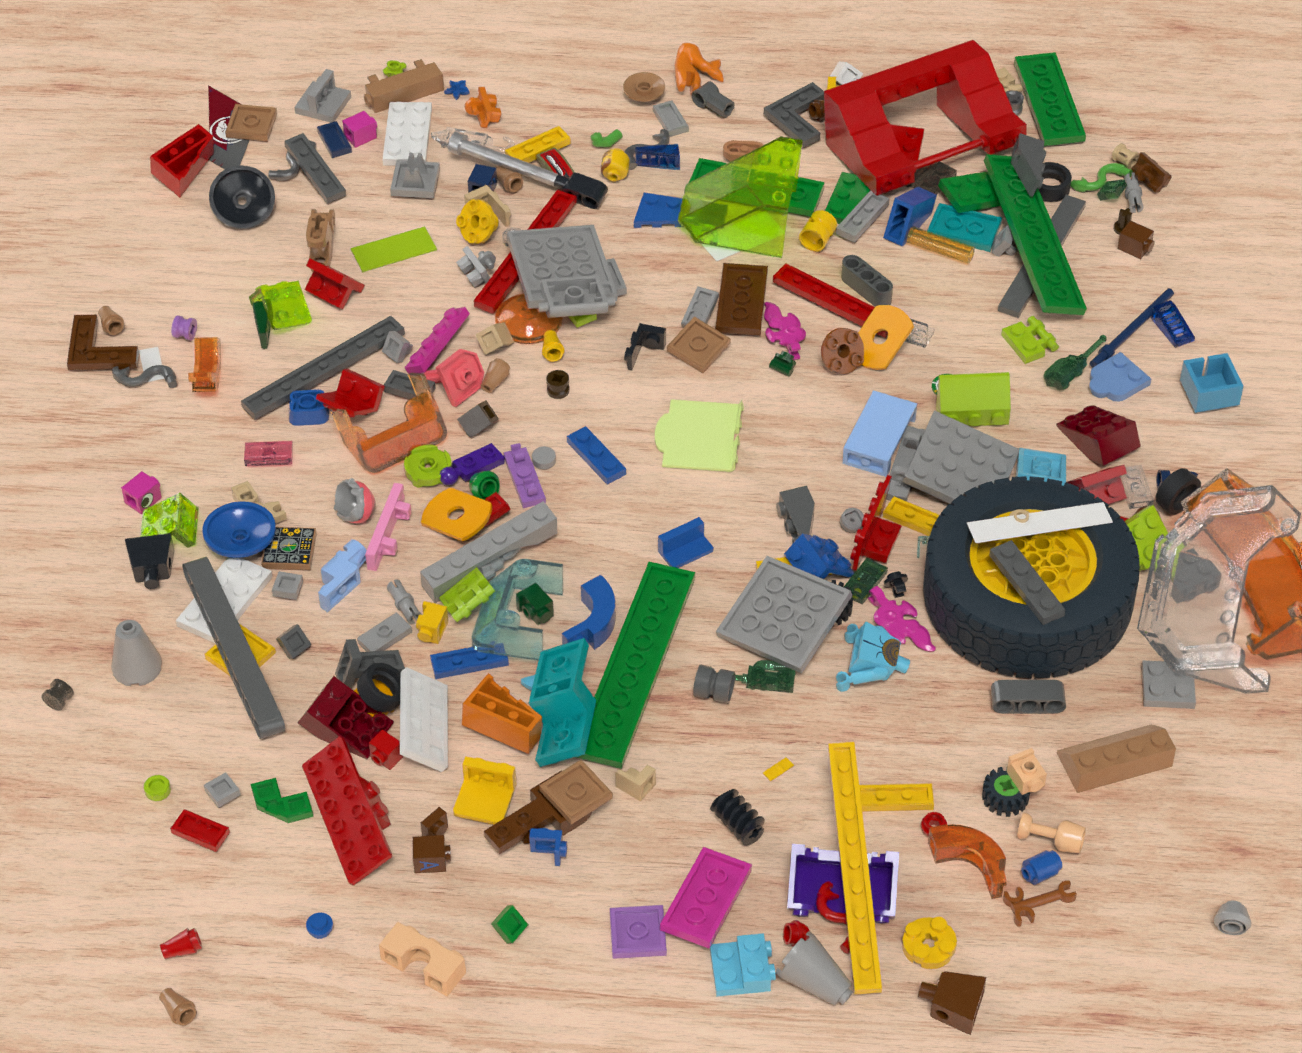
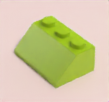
M1009 372L939 375L936 402L937 412L968 426L1009 425L1011 411Z

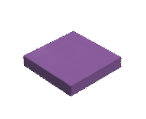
M663 905L610 908L613 959L667 956L665 932L660 931V923L664 918Z

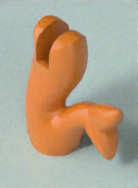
M683 43L680 45L675 59L677 90L683 92L685 86H689L690 94H692L693 91L701 87V78L696 69L707 73L717 81L723 82V74L719 69L721 60L717 59L708 62L703 58L699 47L695 44Z

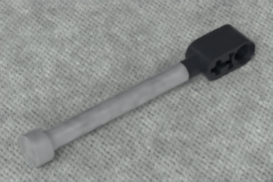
M454 132L449 140L448 151L456 155L466 153L562 189L563 192L577 196V204L591 209H597L608 192V187L599 180L576 172L572 173L570 178L468 141L467 135L459 132Z

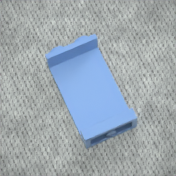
M873 390L843 448V464L886 477L890 472L891 457L909 422H915L917 403Z

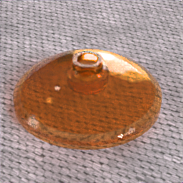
M521 293L508 298L498 307L495 314V324L505 322L515 343L537 344L544 342V333L546 331L553 330L557 333L560 330L563 317L548 318L546 311L539 312L538 309L528 308L525 295Z

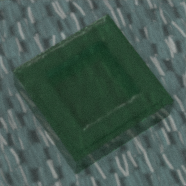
M1124 179L1107 181L1097 196L1100 201L1118 198L1127 187Z

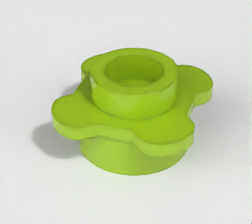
M390 60L387 62V67L383 69V73L391 77L403 73L407 65L404 62L400 63L399 61Z

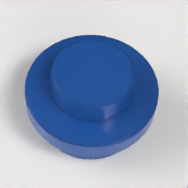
M322 912L312 914L306 921L307 932L317 939L327 937L333 929L332 918Z

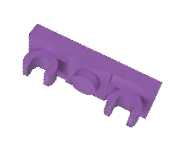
M520 443L511 445V451L503 452L522 508L536 506L543 501L546 503V497L527 448H521Z

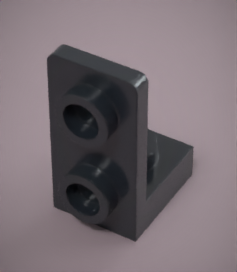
M639 324L637 331L632 333L631 346L626 348L624 355L628 370H633L642 346L659 350L665 349L666 328Z

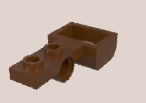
M562 770L530 789V803L484 830V837L499 854L520 841L523 844H529L531 828L540 829L551 823L556 830H562V836H564L590 818L592 812L575 823L570 824L540 792L539 785L559 774Z

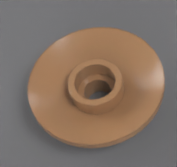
M640 72L629 76L624 81L623 90L626 96L632 100L649 102L663 95L665 82L656 74Z

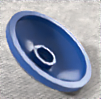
M240 501L222 505L211 512L204 521L202 533L206 545L213 552L225 557L243 558L252 556L265 549L275 536L276 525L273 515L265 507L252 502Z

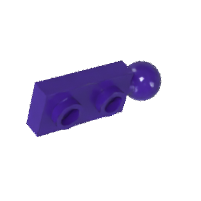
M490 443L452 461V467H445L441 470L439 474L441 475L440 480L444 485L450 486L455 484L460 476L466 482L478 472L490 471L505 464V457Z

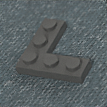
M812 82L764 107L763 114L805 148L820 140L821 133L803 119L799 113L809 109V104L814 100H824V91Z

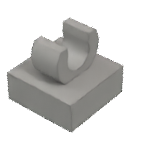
M1006 226L995 236L992 253L998 257L1003 252L1012 256L1018 250L1015 248L1016 243L1009 226Z
M389 331L382 352L396 363L403 362L406 354H410L413 345L396 331Z

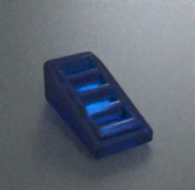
M678 144L635 147V162L637 166L680 170Z
M1172 300L1153 307L1152 321L1175 348L1195 341V336Z

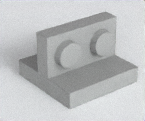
M325 69L316 82L312 81L294 107L295 113L330 123L335 122L351 99V91L335 87L334 71Z

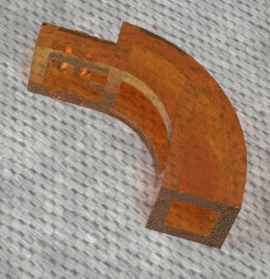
M194 338L193 373H188L189 382L192 383V392H216L219 387L221 370V338Z
M950 824L930 827L928 844L935 864L954 860L968 862L977 867L982 873L991 899L1002 897L1003 886L1007 884L1004 873L1006 857L1000 846L991 837L977 829L963 825Z

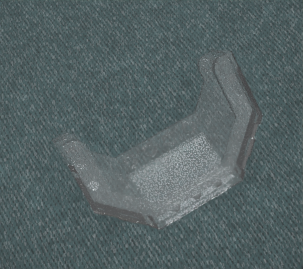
M1273 485L1209 492L1199 499L1201 503L1191 513L1187 511L1174 523L1175 528L1166 536L1162 534L1155 541L1137 629L1175 673L1245 694L1268 692L1271 680L1270 674L1263 668L1248 669L1244 664L1245 651L1238 644L1234 643L1249 562L1273 539L1294 534L1299 527L1301 513Z

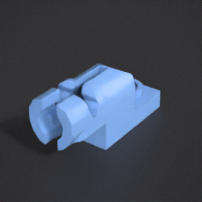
M351 539L343 546L345 551L339 550L321 568L322 582L325 585L322 586L318 595L320 608L326 612H329L361 583L359 568L366 561L365 553L367 550L360 542Z

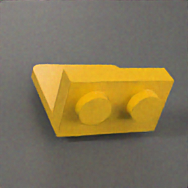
M465 756L462 764L464 781L455 802L453 814L460 818L496 824L506 817L517 785L515 766L507 763L486 761L478 757Z

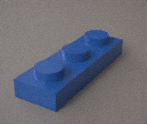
M586 426L567 436V443L607 485L626 475V467Z

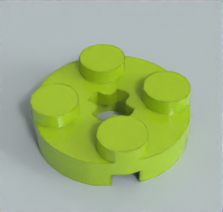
M435 445L416 447L411 451V455L408 458L406 456L404 460L405 474L412 481L413 486L417 488L443 484L440 480L441 475H439L441 470L445 467H452L449 453L446 450L444 452L438 450V446ZM430 463L432 467L426 468L425 464Z

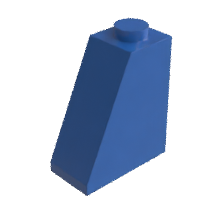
M916 187L896 197L883 238L904 246L932 214L937 195L923 188Z

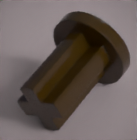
M1129 208L1125 210L1120 209L1118 221L1115 222L1113 228L1118 235L1132 220L1133 213L1130 212L1131 209Z

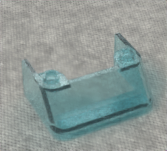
M520 559L489 582L496 592L488 597L489 601L485 604L482 603L471 636L472 647L478 652L539 661L540 652L543 651V629L520 626L519 614L508 610L514 589L523 590L534 583H537L545 593L563 596V564Z

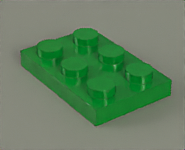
M988 171L943 178L939 181V188L958 213L1001 206Z

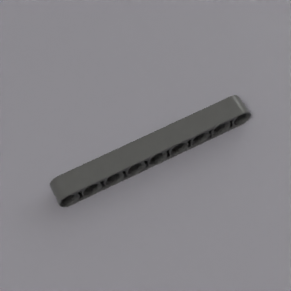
M208 557L182 564L186 581L259 739L284 732L285 724Z

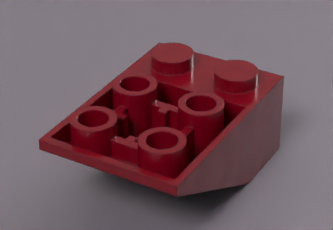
M1095 405L1087 406L1083 411L1065 417V420L1056 424L1059 430L1089 460L1103 466L1141 447L1135 421Z
M333 676L297 723L315 737L327 743H331L341 736L345 739L350 753L367 760L370 756L369 742L381 730L387 732L394 721L384 713L369 707L359 694Z

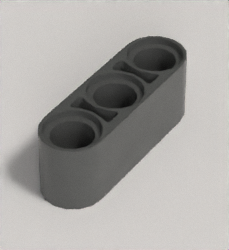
M845 256L842 260V281L875 307L891 305L892 282L859 256Z
M998 680L991 685L992 707L997 713L1056 714L1066 709L1064 684L1059 680Z

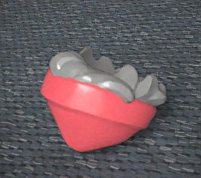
M353 478L343 480L337 485L335 491L334 510L338 511L337 516L343 521L355 524L364 523L375 508L376 501L374 495L362 482L355 481Z

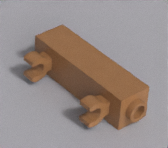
M420 59L414 61L415 69L379 80L376 74L368 76L367 79L370 83L365 85L366 94H364V101L367 106L372 108L374 113L389 109L390 102H411L444 91L443 74L435 62L425 65L423 60Z

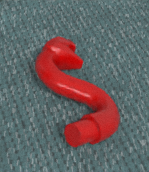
M830 881L823 883L817 893V910L825 919L847 925L846 913L835 912L827 906V901L839 899V895L831 891L833 884ZM848 936L840 945V949L846 954L850 952Z

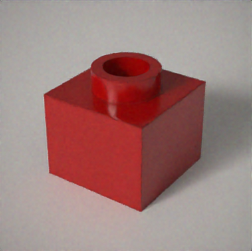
M381 730L369 742L370 757L379 766L383 765L391 770L404 757L400 755V741L384 730Z

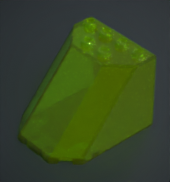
M780 136L686 184L678 223L687 229L695 243L782 258L789 204L792 192L797 190L803 140Z

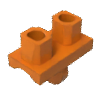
M478 87V97H470L464 107L468 114L477 115L482 128H487L489 122L498 123L502 113L500 108H495L497 104L496 95L487 94L485 87Z

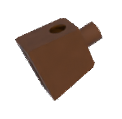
M944 971L941 973L938 985L922 981L918 997L932 1001L930 1013L932 1018L971 1035L985 992L987 977Z

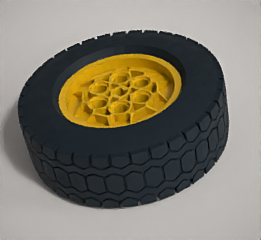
M1026 476L1012 477L1011 481L1008 477L994 480V484L992 481L978 485V488L975 486L964 492L963 495L958 496L951 504H948L933 525L927 544L923 583L925 606L930 621H932L940 637L949 646L951 645V648L962 657L965 655V659L976 665H979L981 662L982 668L993 672L998 669L999 674L1013 677V674L1016 673V677L1032 678V674H1034L1036 679L1050 678L1051 673L1053 677L1068 675V671L1071 674L1083 670L1085 666L1093 665L1110 653L1119 643L1130 623L1140 571L1138 548L1132 532L1122 518L1120 519V515L1104 502L1113 523L975 543L967 522L1007 517L1011 512L1018 509L1034 513L1104 502L1099 497L1095 498L1094 494L1084 489L1079 491L1078 486L1066 482L1062 485V481L1049 478L1047 482H1044L1042 477H1030L1029 480H1027ZM1012 540L1065 608V616L1042 625L989 556L990 549Z

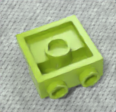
M1154 505L1147 506L1125 521L1136 541L1140 571L1148 569L1163 559V555L1175 548Z

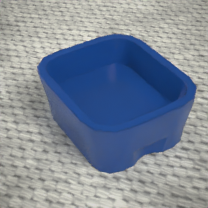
M317 389L291 392L289 423L295 426L326 423L329 420V408L323 406V402L316 399L317 394L324 393V391Z

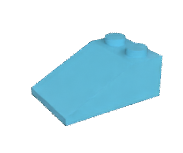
M1019 448L1016 477L1026 476L1027 480L1030 477H1042L1044 482H1047L1049 478L1062 481V485L1065 484L1066 455Z

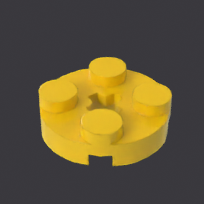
M924 917L906 925L902 949L909 961L912 963L915 961L925 969L941 968L950 962L951 957L956 951L957 937L954 930L943 917ZM926 939L935 941L933 947H929L928 944H923L922 942Z

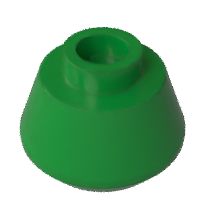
M492 471L474 474L469 481V489L472 495L485 500L495 492L498 493L500 489L499 477Z

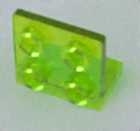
M181 493L166 498L143 511L140 537L171 533L178 541L189 548L196 544L199 508Z

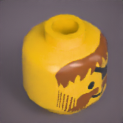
M618 148L605 152L601 162L602 175L610 181L626 178L630 164L629 156Z

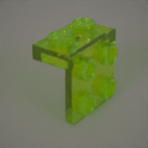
M299 280L292 282L282 281L270 286L267 284L256 287V291L249 296L251 305L253 302L263 301L269 322L274 330L307 325L312 321Z

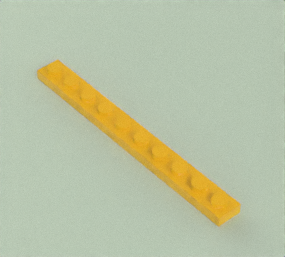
M855 742L829 743L828 752L854 995L882 993Z

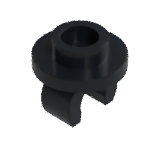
M900 571L887 575L884 585L885 587L892 588L894 598L904 596V592H906L904 583L908 580L907 574H901Z

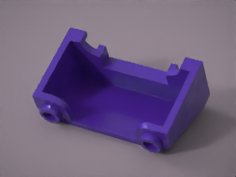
M792 844L787 910L793 911L792 915L798 917H808L809 913H819L816 906L817 893L823 883L830 881L833 884L831 891L838 894L839 899L827 901V906L835 912L846 913L839 851L822 850L819 847H813V852H811V848H806L805 844ZM886 851V854H880V857H877L878 852L867 853L874 920L876 923H889V919L895 918L899 852Z

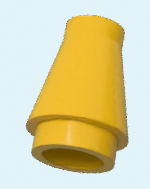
M548 330L544 333L542 355L548 361L556 362L562 358L565 349L557 333L553 330Z

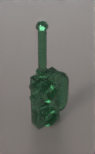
M1101 335L1088 350L1079 356L1069 355L1066 358L1056 360L1043 374L1046 385L1055 387L1058 390L1067 389L1070 386L1069 382L1083 373V369L1087 366V357L1103 342H1106L1107 337Z
M760 660L754 663L753 666L749 665L748 674H735V681H742L743 684H746V688L751 690L793 693L796 671L775 661Z

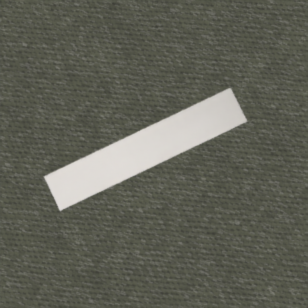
M1104 502L1028 513L1029 520L1025 523L1016 521L1013 515L967 522V525L975 543L1107 524L1113 523ZM1024 514L1017 515L1019 519L1026 518Z

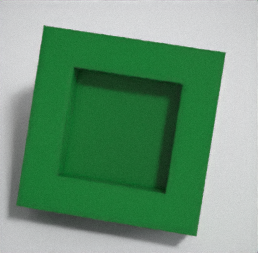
M507 905L491 923L506 944L513 943L529 925L513 905Z

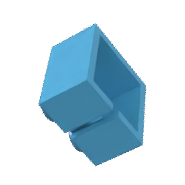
M1228 353L1208 356L1204 376H1202L1205 362L1203 357L1183 360L1180 381L1195 413L1240 405L1244 385Z

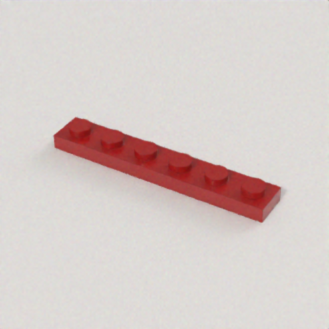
M787 263L773 275L774 283L860 326L864 325L875 308ZM884 330L876 333L884 338L888 336V332Z

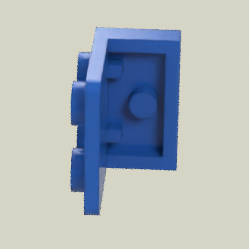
M802 533L784 553L793 567L825 579L829 573L846 577L854 575L851 563L840 554L838 545L831 539H823L816 535L811 536Z

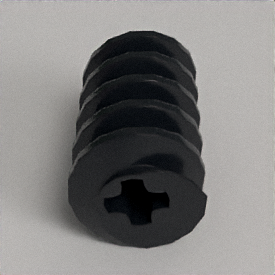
M731 789L718 796L711 804L710 810L715 812V815L728 826L731 832H734L738 839H741L744 845L748 846L758 841L764 832L762 826L765 819L762 816H758L756 809H751L752 805L749 802H745V798L742 795L738 796L739 792L736 789Z

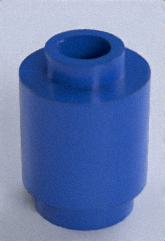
M1045 850L1024 860L1021 873L1027 882L1036 885L1057 875L1059 870L1062 869V861L1055 851Z

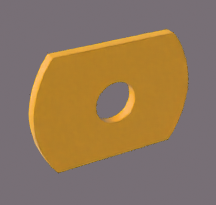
M879 305L874 308L858 332L864 344V362L861 366L873 370H883L888 367L914 328L913 322L903 310L890 305ZM882 330L888 332V338L884 343H874L876 333Z
M450 487L436 495L427 504L421 517V524L424 527L463 542L477 534L486 525L492 513V504ZM456 509L464 510V514L460 518L455 520L449 519L452 511Z

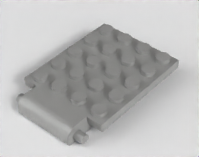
M594 225L507 231V241L528 308L538 309L539 312L546 311L548 318L602 314L608 312V306H615L618 293Z

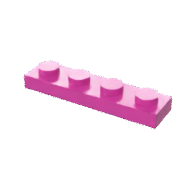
M453 307L444 313L443 319L433 327L429 337L422 341V346L410 357L409 363L405 366L408 374L426 372L470 313L466 307Z

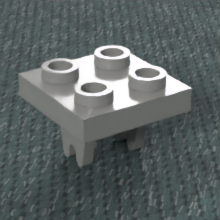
M412 152L409 153L408 161L397 160L390 188L391 196L434 198L440 163L424 162L421 153L414 157Z

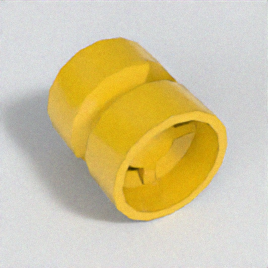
M824 210L813 212L799 234L801 244L814 252L823 250L837 228L836 219L832 214Z

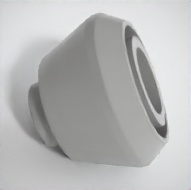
M1231 900L1221 905L1214 917V924L1225 934L1241 935L1250 929L1251 919L1244 905L1238 901Z

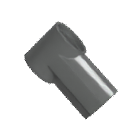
M708 81L692 92V100L698 107L704 108L707 106L725 118L730 116L735 108V102L722 95L718 87L711 81Z

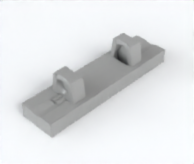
M907 426L890 472L892 479L887 500L891 501L894 496L905 501L908 500L912 486L904 483L903 479L926 429Z

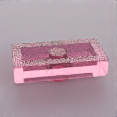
M292 441L245 442V466L292 465Z

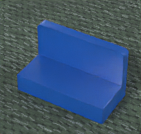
M700 517L658 536V552L671 567L680 568L714 551V547L704 536V522Z

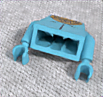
M865 622L860 629L853 623L847 626V632L844 633L845 641L847 643H854L848 671L851 672V675L849 676L846 672L842 671L836 675L838 691H847L850 688V683L856 685L887 680L894 670L904 674L907 672L910 660L899 656L900 641L891 636L884 627L874 626L868 622Z

